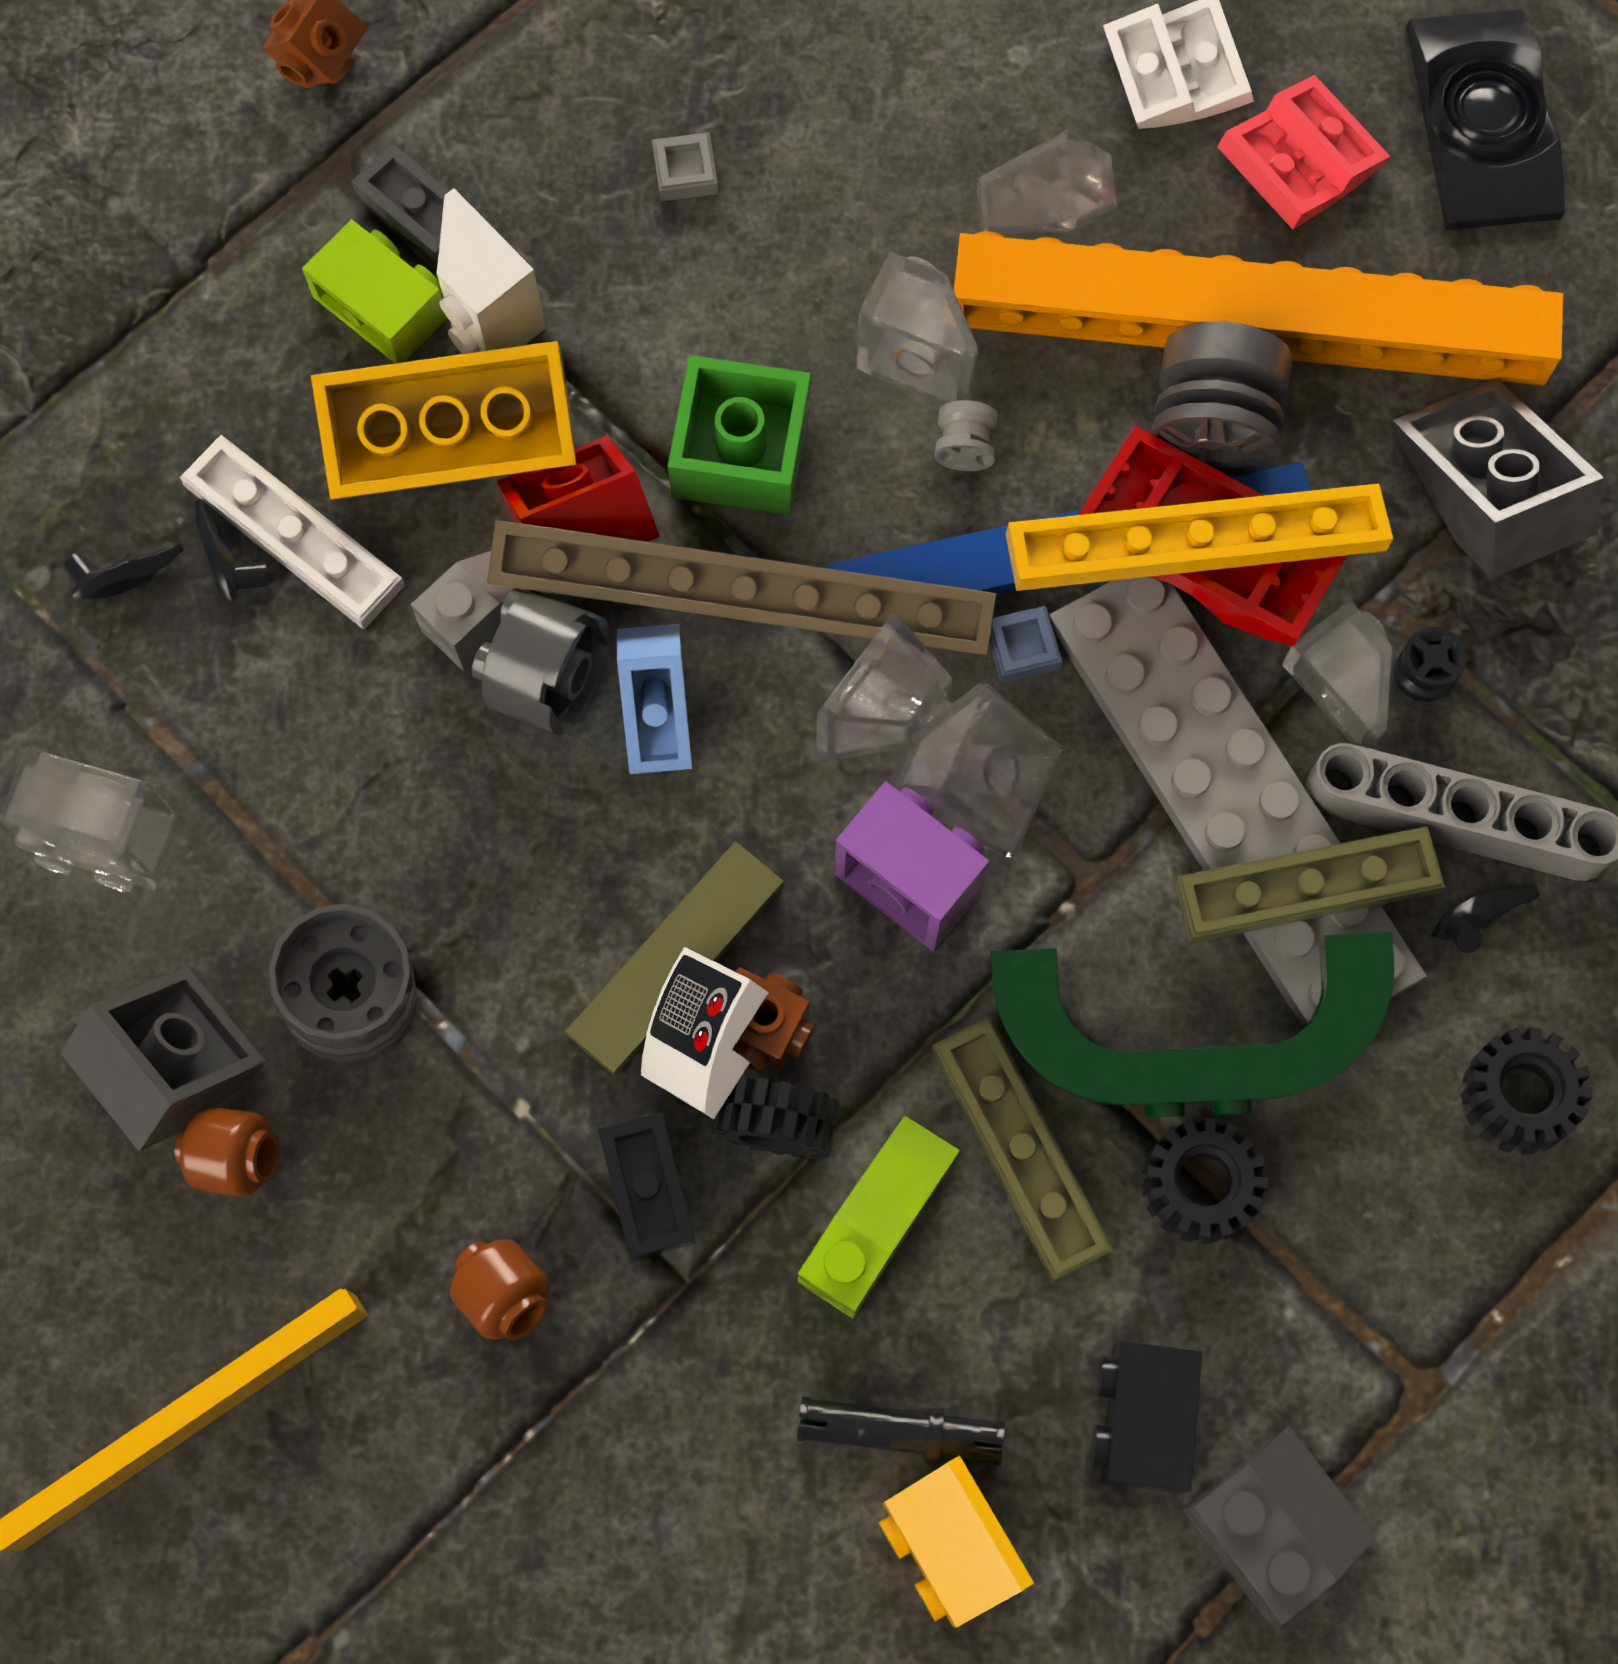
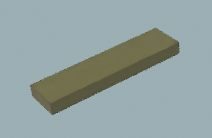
M1428 826L1177 876L1174 881L1189 944L1438 894L1445 888Z
M735 841L566 1029V1035L616 1077L645 1044L651 1016L661 989L683 948L686 947L717 963L782 890L784 881Z
M991 1017L934 1044L932 1051L1052 1283L1111 1254L1114 1251Z

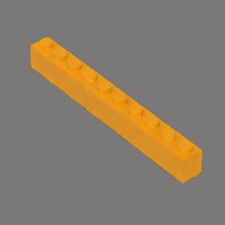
M983 231L976 234L960 233L950 326L1165 348L1167 338L1181 327L1199 322L1227 321L1251 325L1274 334L1288 345L1293 361L1490 381L1498 378L1501 382L1545 386L1562 357L1563 293L1543 291L1541 288L1533 285H1519L1513 288L1488 286L1473 279H1459L1448 282L1423 279L1413 273H1399L1388 276L1363 273L1359 269L1352 267H1339L1327 270L1303 267L1292 261H1279L1267 264L1243 261L1232 255H1220L1213 258L1186 256L1172 249L1146 252L1126 250L1119 245L1111 243L1086 246L1066 244L1059 239L1051 237L1025 240L1005 238L996 232Z

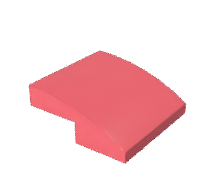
M1315 75L1275 94L1266 111L1227 130L1217 146L1292 230L1317 216L1356 189L1382 168L1391 157Z

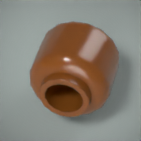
M206 1107L195 1114L189 1124L178 1134L175 1143V1158L181 1167L185 1181L194 1190L234 1197H246L257 1191L263 1183H267L272 1179L279 1164L280 1142L278 1136L271 1130L268 1121L257 1112Z
M509 1239L494 1240L488 1244L484 1241H479L466 1248L457 1258L454 1265L456 1273L452 1277L449 1294L455 1307L481 1336L491 1340L502 1338L511 1341L517 1340L531 1332L543 1320L549 1307L547 1302L550 1291L549 1280L544 1271L518 1243Z

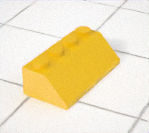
M558 341L311 375L331 500L576 466L569 399L562 353Z

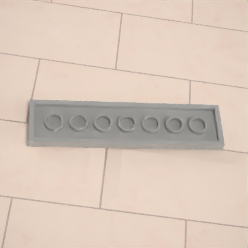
M1149 577L1114 580L1049 614L1055 637L1203 871L1341 844L1172 584ZM1381 905L1243 933L1303 1028L1313 1016L1320 998L1321 972L1318 941L1324 935L1392 932L1394 981L1391 999L1422 982L1427 977Z

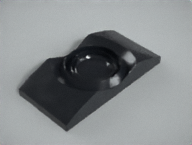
M1523 9L1409 19L1406 30L1445 230L1561 220L1565 213V195L1560 136L1548 116L1543 88L1542 51L1531 23Z

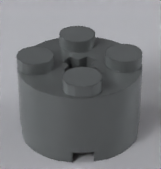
M517 588L512 589L503 602L500 613L501 623L492 643L485 642L476 653L472 665V677L482 681V697L487 707L559 736L564 734L560 724L566 722L574 726L588 708L596 692L605 665L594 661L598 643L609 647V624L602 616L535 590L525 592Z

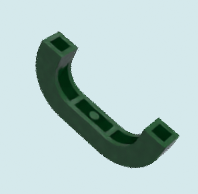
M1392 932L1324 935L1318 941L1321 992L1313 1016L1295 1036L1282 1042L1267 1045L1119 1051L1097 1045L1084 1037L1073 1026L1063 1009L1059 993L1057 948L991 951L993 991L1004 1028L1017 1050L1036 1072L1065 1092L1085 1100L1107 1105H1145L1146 1118L1185 1116V1104L1210 1102L1212 1104V1115L1251 1114L1252 1101L1279 1099L1318 1087L1348 1068L1368 1047L1383 1022L1392 995L1394 981Z

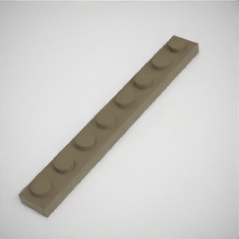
M495 520L487 579L488 584L987 655L996 599V593L501 520Z

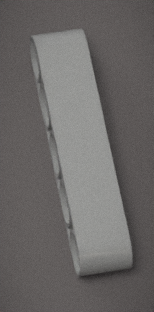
M1339 743L1328 747L1320 755L1305 781V789L1319 811L1327 816L1392 833L1428 826L1432 843L1572 880L1587 881L1596 878L1618 859V817L1605 809L1354 744ZM1339 770L1345 773L1350 778L1353 788L1350 790H1339L1333 787L1328 782L1325 771ZM1400 786L1405 788L1412 795L1414 806L1407 807L1397 804L1390 797L1388 787ZM1451 802H1462L1468 805L1474 811L1476 823H1466L1459 820L1452 811ZM1514 818H1523L1530 821L1538 832V840L1522 836L1516 829ZM1578 834L1592 837L1599 845L1600 856H1592L1586 853L1578 842Z

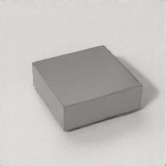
M710 132L652 140L660 202L718 194V182Z

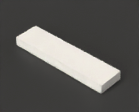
M222 435L180 477L183 485L202 499L208 506L363 630L405 587L401 576Z

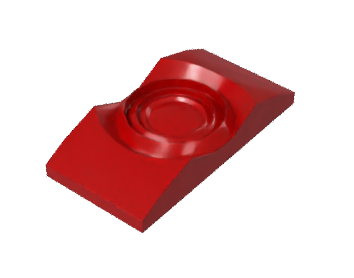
M1135 425L1078 515L1264 495ZM1348 555L1151 576L1149 578L1168 582L1192 595L1224 624L1268 640L1295 646Z

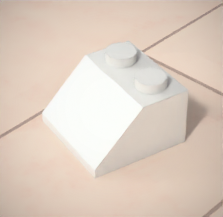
M453 188L444 195L437 276L444 297L439 301V304L452 326L448 330V335L462 354L524 346L546 329L534 269Z

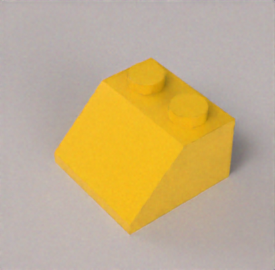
M960 1455L882 1503L889 1516L878 1523L899 1559L909 1553L914 1558L924 1576L914 1586L935 1622L947 1616L952 1627L957 1628L1034 1584Z

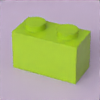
M351 219L302 267L304 276L314 299L394 363L405 362L447 319L439 304V301L442 300L439 280L424 266L417 264L413 268L401 259L395 245L378 230H373L369 233Z

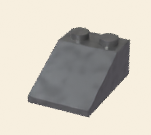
M1498 378L1392 421L1394 434L1455 542L1490 578L1499 576L1598 534L1604 477Z

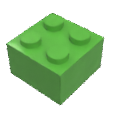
M689 355L667 466L671 498L792 515L811 407V373Z

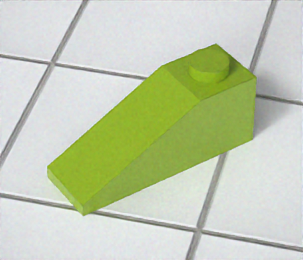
M904 1115L798 1272V1283L854 1319L960 1150Z

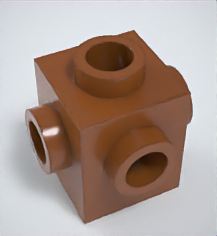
M290 0L271 19L269 26L273 32L262 49L277 62L276 68L279 73L295 85L309 88L326 83L335 84L351 69L354 63L351 53L368 27L340 0Z
M738 967L736 973L751 979L769 993L732 1050L748 1060L750 1063L747 1068L753 1071L763 1072L767 1065L781 1072L788 1056L796 1060L800 1059L815 1029V1025L807 1021L809 1017V1001L801 997L803 989L785 977L769 973L765 980ZM765 1019L774 1022L768 1026H761L757 1024L759 1021Z

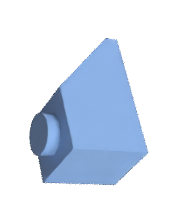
M680 624L617 629V665L629 774L692 769Z

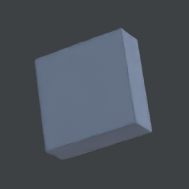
M1046 606L992 619L989 645L1000 683L1061 669L1062 659Z

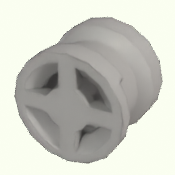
M970 400L953 401L941 406L938 411L937 423L942 430V437L935 444L934 457L936 461L944 467L959 471H979L992 466L995 461L996 448L990 442L991 435L998 428L999 415L997 411L987 404Z

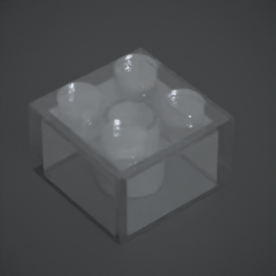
M26 747L0 811V822L16 836L14 844L21 849L34 853L33 862L37 865L65 875H70L73 867L95 873L93 880L122 892H130L133 884L155 890L181 822L179 817L149 782Z

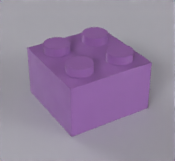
M885 781L836 839L834 875L928 949L935 952L981 896L989 860L983 856L985 853L984 847L970 833L959 827H954L950 831L931 816L934 812L932 807L919 794L906 787L898 791Z

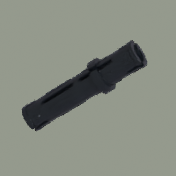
M802 1396L799 1418L804 1419H801L800 1424H798L797 1441L810 1440L925 1454V1462L939 1463L940 1456L956 1458L960 1455L961 1459L988 1462L1001 1466L1003 1449L1000 1443H1004L1005 1421L998 1420V1422L944 1416V1408L931 1407V1412L928 1414L815 1400ZM806 1419L822 1420V1421H826V1422L812 1421V1420H806ZM976 1440L993 1441V1442H999V1443L982 1442V1441H976Z

